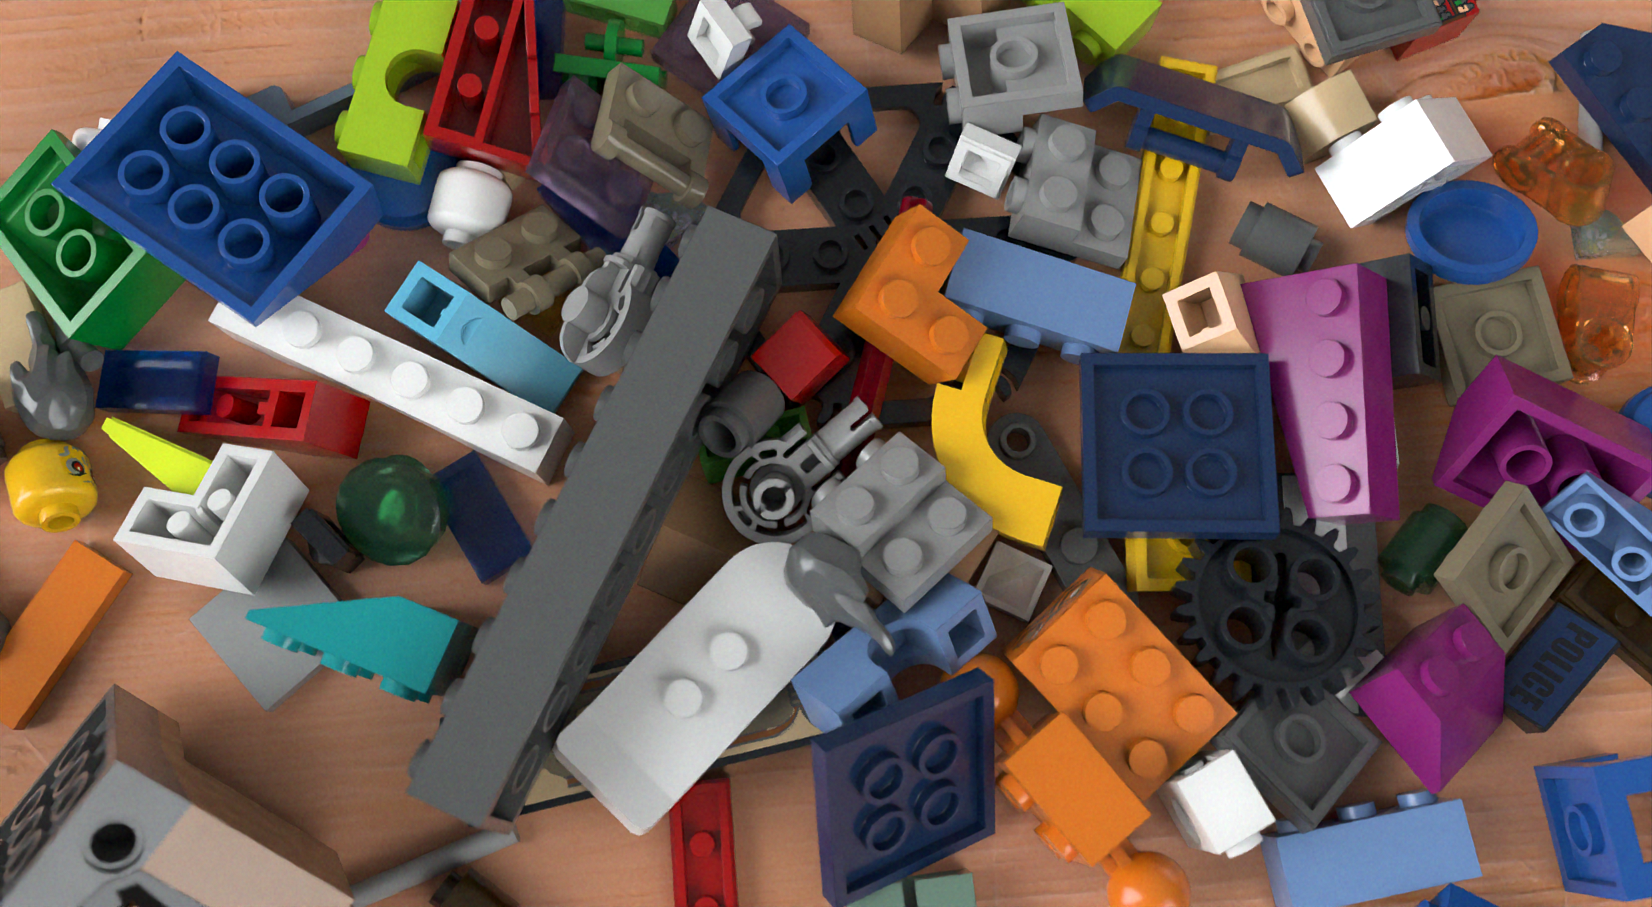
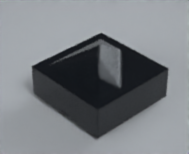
M306 508L290 523L308 541L309 554L315 562L332 566L350 574L365 560L363 557L365 554L328 516L314 509Z

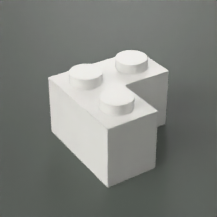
M1427 95L1413 101L1411 96H1406L1378 114L1381 123L1366 134L1362 135L1360 131H1356L1333 144L1328 149L1332 157L1316 167L1315 170L1350 228H1356L1375 223L1421 192L1433 190L1446 182L1456 180L1493 155L1456 97L1432 98L1431 95Z
M223 443L194 495L144 487L113 540L156 577L255 595L291 527L290 523L297 516L310 490L274 451Z

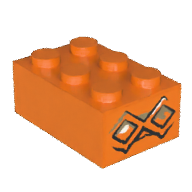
M1091 566L1001 651L1058 712H1065L1107 763L1143 802L1237 714L1106 573Z

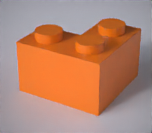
M921 204L896 216L832 317L927 384L932 385L955 380L987 329L985 325L938 292L970 240Z

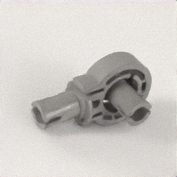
M641 206L639 215L621 252L606 255L602 268H597L589 273L582 286L575 288L568 295L562 307L561 316L564 323L559 336L560 347L568 361L599 377L613 374L624 366L622 364V357L628 340L636 330L644 331L653 313L650 309L651 299L657 284L661 280L657 276V272L654 271V268L665 243L676 226V222L671 217L651 207L646 206L645 208Z
M857 396L850 405L819 431L810 435L788 455H785L784 452L807 434V430L800 423L783 437L760 439L752 449L747 447L732 460L723 480L722 500L730 522L741 534L757 543L781 542L790 544L798 541L805 534L813 530L810 510L807 509L810 499L814 497L819 487L827 480L837 478L843 482L846 477L840 469H837L816 488L812 486L827 473L835 469L840 461L857 446L884 426L871 412L854 428L850 427L869 411L866 404ZM773 449L777 451L776 454L767 456L760 454L761 451ZM752 456L757 461L747 469L743 476L750 479L753 473L760 468L754 474L750 483L752 501H749L747 497V483L741 482L739 490L741 502H735L733 483L736 472ZM801 499L802 504L800 505V507L793 514L788 515V513L797 506ZM803 514L806 517L803 523L785 531H767L757 527V524L768 528H777V519H781L786 516L784 519L785 525L789 526L799 520Z

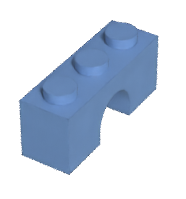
M947 573L906 613L902 612L887 599L874 611L877 619L889 630L895 641L896 647L893 656L887 655L878 642L868 634L853 627L791 679L811 724L825 733L898 702L899 699L891 680L900 671L910 666L931 664L953 676L997 637L982 591Z

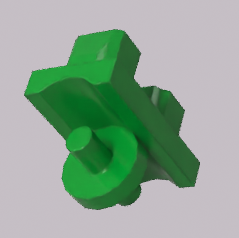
M611 18L607 24L605 35L589 32L585 35V50L604 52V59L555 53L553 71L563 74V106L598 111L601 80L606 81L608 72L622 62L623 55L643 57L644 40L626 38L623 20ZM622 62L658 87L666 89L668 71H663L661 67Z

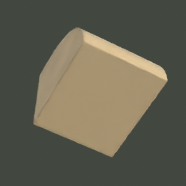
M1351 69L1315 85L1284 106L1295 126L1302 149L1303 165L1329 155L1328 149L1333 144L1353 132L1360 131L1362 135L1366 134L1378 120Z

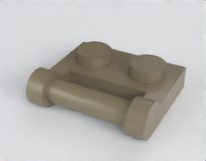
M621 62L607 74L591 141V150L606 160H611L615 157L672 192L674 201L692 210L702 202L708 190L709 182L704 178L713 125L711 120Z

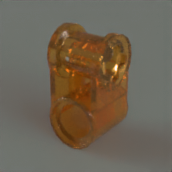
M1543 117L1531 125L1529 134L1514 146L1506 145L1501 147L1493 156V166L1501 181L1510 189L1522 193L1542 207L1557 221L1570 226H1585L1599 220L1604 214L1615 172L1613 159L1606 152L1593 147L1570 132L1560 121L1551 117Z
M1579 264L1570 265L1565 271L1558 288L1556 308L1558 311L1557 325L1574 377L1568 381L1575 384H1590L1600 379L1607 370L1621 366L1630 358L1634 348L1635 312L1640 296V281L1635 274Z

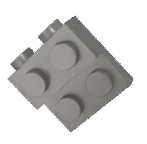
M1064 2L947 19L949 43L938 45L942 79H954L955 88L946 89L950 125L961 123L963 130L968 122L999 135L1023 131V115L1083 107V86Z
M1041 113L1032 128L1023 127V131L1020 132L1016 143L1022 146L1016 162H1020L1021 165L1019 176L1013 178L1005 199L1004 210L1012 213L1008 237L1119 269L1128 258L1142 159L1094 145L1097 130Z
M899 431L887 443L877 438L867 444L857 459V469L843 482L837 478H831L824 482L812 499L813 508L810 510L813 532H820L831 536L861 552L862 562L860 571L863 578L902 612L906 613L993 531V518L946 481V467Z

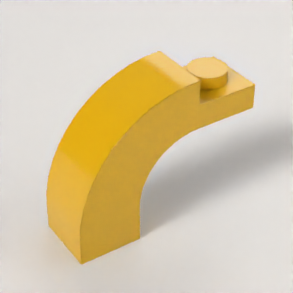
M984 333L956 378V381L963 383L962 389L959 390L937 383L932 407V436L938 462L946 467L947 482L993 518V529L998 531V534L1017 543L1045 552L1063 497V489L1061 486L1016 472L1005 465L992 451L986 432L987 414L1008 350L1003 338Z

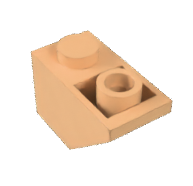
M1215 271L1162 294L1183 353H1260L1240 285L1246 283L1243 274Z

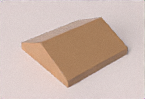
M688 474L663 522L637 585L682 605H686L734 555L760 543L745 537L730 522L723 505L722 488ZM734 494L735 502H741L740 496ZM786 516L781 519H777V528H768L757 524V527L767 531H785L794 528L797 521L786 526L784 522Z

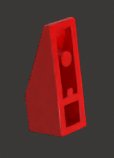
M191 375L177 432L311 456L357 459L371 401L314 380Z

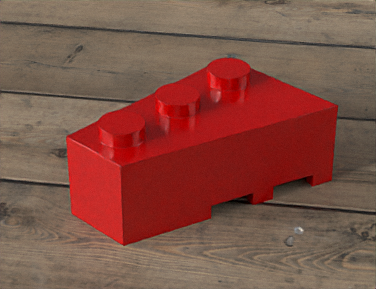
M461 0L423 132L427 145L432 151L463 160L480 162L503 172L544 183L535 0Z

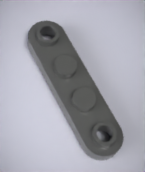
M1011 413L999 418L987 434L989 445L995 455L1016 472L1061 486L1063 489V497L1045 552L1040 550L1046 562L1053 566L1051 571L1063 592L1091 566L1106 573L1138 607V593L1127 592L1126 570L1108 539L1083 538L1082 494L1041 424L1033 417L1022 413ZM1012 433L1023 435L1028 443L1027 449L1021 452L1012 450L1007 444V436Z

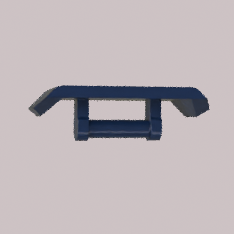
M1123 54L1115 55L1102 61L1085 77L1083 102L1089 112L1097 111L1117 101L1138 107L1124 145L1126 148L1138 152L1140 149H1144L1214 172L1217 178L1231 182L1250 144L1277 153L1289 178L1304 173L1302 149L1289 112L1280 105ZM1156 113L1231 139L1225 150H1221L1151 127L1150 125Z

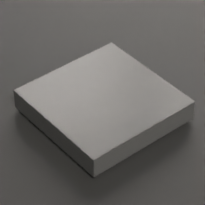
M284 538L255 595L223 590L189 620L261 707L267 712H273L325 667L320 664L324 652L318 650L316 656L301 651L295 653L262 640L260 637L265 627L246 620L245 617L248 611L251 609L343 600L292 540Z

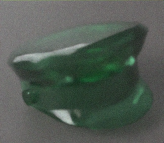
M391 455L386 458L365 460L348 472L337 491L336 513L338 522L348 541L366 557L388 566L410 565L426 556L445 533L449 519L447 496L440 486V479L433 476L424 464L408 455Z

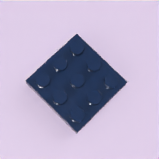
M1081 353L1079 359L1083 538L1275 540L1280 534L1269 353Z
M979 667L811 738L822 895L832 907H845L995 834L994 679Z

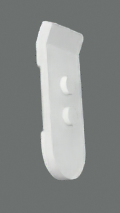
M781 542L760 543L734 555L599 696L559 734L552 749L556 759L631 833L640 836L649 832L782 691L791 679L811 661L829 639L835 623L825 628L816 613L806 607L789 590L785 583L783 571L789 548L793 545Z

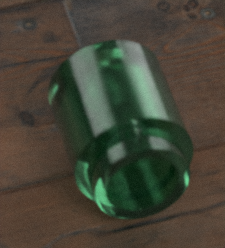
M1427 503L1421 511H1413L1378 556V563L1384 569L1381 577L1389 586L1404 595L1413 596L1415 592L1425 595L1431 594L1439 583L1433 574L1443 563L1447 554L1453 550L1466 533L1468 527L1454 513L1433 503Z

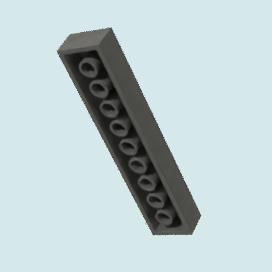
M709 205L699 224L691 223L685 230L678 248V257L681 259L671 278L664 276L657 284L650 304V309L653 313L644 331L636 330L628 340L622 357V364L625 365V368L615 387L608 385L602 391L593 414V419L597 422L586 443L579 441L572 449L564 468V476L567 477V480L557 500L549 499L537 517L534 526V533L538 535L527 558H518L506 577L503 591L508 595L496 618L490 616L484 621L475 637L472 652L477 655L464 679L461 677L457 678L445 694L440 713L445 717L432 741L429 739L425 740L412 758L408 769V777L412 778L406 794L479 829L510 835L660 532L663 522L703 445L698 431L702 411L738 374L783 283L778 238L774 232Z

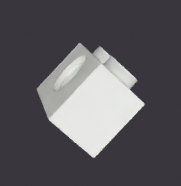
M1202 750L1198 752L1156 790L1187 846L1211 852L1212 854H1221L1225 851L1227 856L1232 858L1249 851L1263 841L1259 831L1276 821L1234 750Z

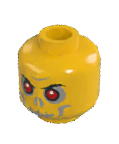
M46 438L29 442L21 447L5 466L4 480L12 512L25 525L42 528V530L50 533L64 532L76 527L81 519L89 515L97 505L98 490L89 458L82 449L64 441Z

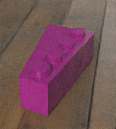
M1359 263L1240 284L1260 353H1269L1271 391L1308 518L1338 525L1400 520L1387 278Z

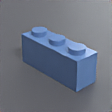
M966 228L962 229L960 234L970 241L938 292L987 328L1004 333L1003 339L1019 347L1034 349L1038 348L1039 344L1061 351L1060 357L1063 360L1079 365L1081 353L1119 352L1136 283Z
M1427 788L1399 793L1396 795L1399 805L1376 810L1374 801L1350 803L1336 807L1338 818L1321 821L1314 830L1304 834L1286 817L1277 819L1275 821L1277 831L1261 834L1263 841L1260 843L1276 907H1341L1481 877L1482 872L1462 799L1437 797L1436 793L1431 794Z

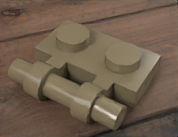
M542 204L450 252L449 270L488 305L508 294V296L501 300V306L511 320H516L528 312L533 315L541 313L553 306L556 296L569 289L574 290L582 286L589 273L597 268H602L606 253L600 247H595L584 254L581 253L582 237Z

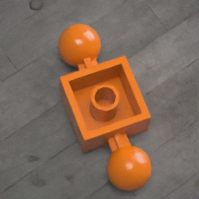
M979 652L953 676L946 671L943 672L939 684L977 667L994 679L995 742L1003 750L995 758V769L999 773L995 778V787L1016 810L1020 808L1026 812L1029 809L1041 824L1033 831L1058 860L1062 858L1068 864L1074 860L1092 868L1099 863L1109 875L1107 899L1110 907H1190L1191 887L1182 867L1171 857L1163 853L1151 850L1138 851L1127 838L1152 814L1064 711L1045 714L1031 726L1017 709L1019 685L1013 670L1002 659L989 653Z

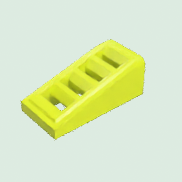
M113 416L111 419L106 418L101 427L113 441L173 492L194 495L213 462Z

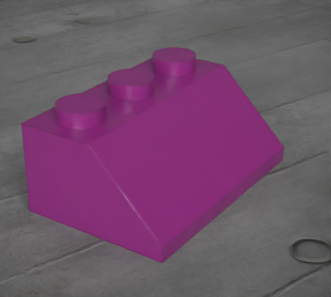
M1496 354L1457 399L1432 480L1435 486L1483 508L1490 502L1503 483L1510 481L1527 486L1539 506L1542 507L1579 476L1588 471L1639 503L1652 490V433L1648 427ZM1555 529L1565 546L1580 552Z

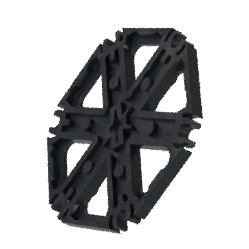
M943 82L865 87L868 90L873 112L906 110L914 114L919 122V129L885 195L843 138L840 131H838L805 159L812 181L811 187L806 192L831 227L771 231L777 234L783 283L778 293L836 290L819 325L850 357V360L811 398L817 400L822 405V411L819 413L816 421L817 426L820 428L831 421L833 408L844 410L849 405L865 344L864 338L832 316L875 250L877 239L880 242L889 226L885 220L888 219L892 223L893 219L898 216L902 199L905 196H914L930 201L933 204L932 213L941 218L958 182L945 177V174L963 130L961 123L952 125L949 123L946 92L943 96L942 104L934 105L935 99L942 91ZM1014 132L998 135L1017 143L1018 138ZM748 148L716 206V209L740 219L741 212L765 169L763 161ZM1015 161L1011 172L1014 177L1019 176L1020 162ZM1011 216L943 220L959 233L963 228L1071 263H1075L1077 257L1008 237ZM759 330L746 357L756 372L769 377L751 357L766 342V339ZM1010 344L1006 346L1008 352L1001 373L1013 383L1016 391H1018L1038 348H1023ZM1000 375L995 392L1005 402L1010 398L1012 391L1006 378ZM956 379L940 383L959 390L963 386V383L956 381ZM780 389V391H781V393H782V395H783V397H784L786 394ZM934 395L921 399L883 401L879 421L884 426L881 429L932 426ZM789 399V410L801 406V403Z

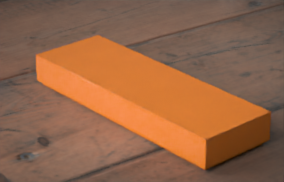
M78 540L73 541L6 636L4 647L0 652V722L12 730H24L133 573L88 544Z

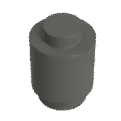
M1250 201L1228 243L1241 249L1240 256L1281 276L1293 275L1295 270L1302 273L1308 272L1324 242L1313 238L1319 226L1269 202L1263 207Z
M747 370L738 373L702 411L698 431L706 447L713 453L725 458L735 457L747 447L752 449L784 414L785 401L777 384L769 377L756 371Z

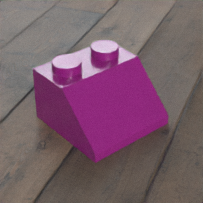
M1461 603L1414 627L1349 693L1431 794H1435L1447 785L1503 722L1505 652L1468 607Z

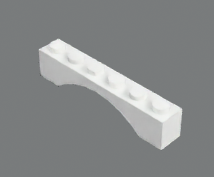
M301 296L295 297L257 327L251 325L220 302L217 303L208 320L238 342L288 365L323 377L375 400L449 436L498 463L546 485H549L575 434L563 417Z

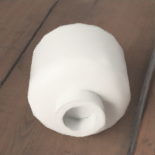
M469 160L458 161L456 167L441 171L436 181L427 220L433 229L444 235L442 243L445 246L455 250L507 222L513 194L508 185L502 181L503 175L500 171L489 165Z

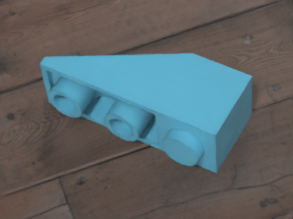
M419 260L384 310L403 326L500 388L554 414L584 371L491 306Z

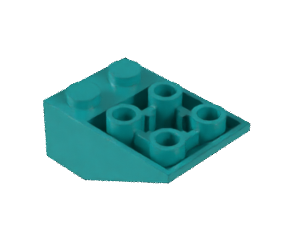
M400 596L251 609L245 617L246 620L265 627L260 638L266 642L295 653L301 651L312 656H316L318 650H321L324 654L320 664L352 677L359 675L370 680L373 679L376 673L383 676L379 686L380 689L412 702L419 700L428 704L433 695L445 697L451 684L461 677L472 653L475 637L480 629Z

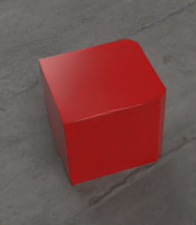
M802 310L794 313L751 356L790 400L805 404L850 360V357L823 328Z

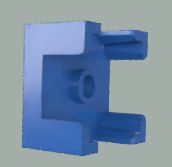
M790 24L701 97L717 137L734 152L739 148V141H741L761 159L772 186L791 204L812 185L805 159L847 124L851 141L855 146L861 145L877 131L867 88Z
M1604 753L1534 766L1565 891L1623 902L1652 898V861L1644 862L1627 799V795L1652 791V753L1621 759L1618 758L1617 753Z

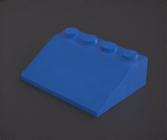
M178 51L51 183L64 196L254 327L259 326L347 259L384 216L374 184Z

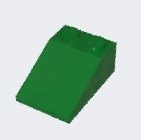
M51 129L0 187V248L69 339L122 351L186 279L52 186L51 183L80 154L81 150L61 132Z

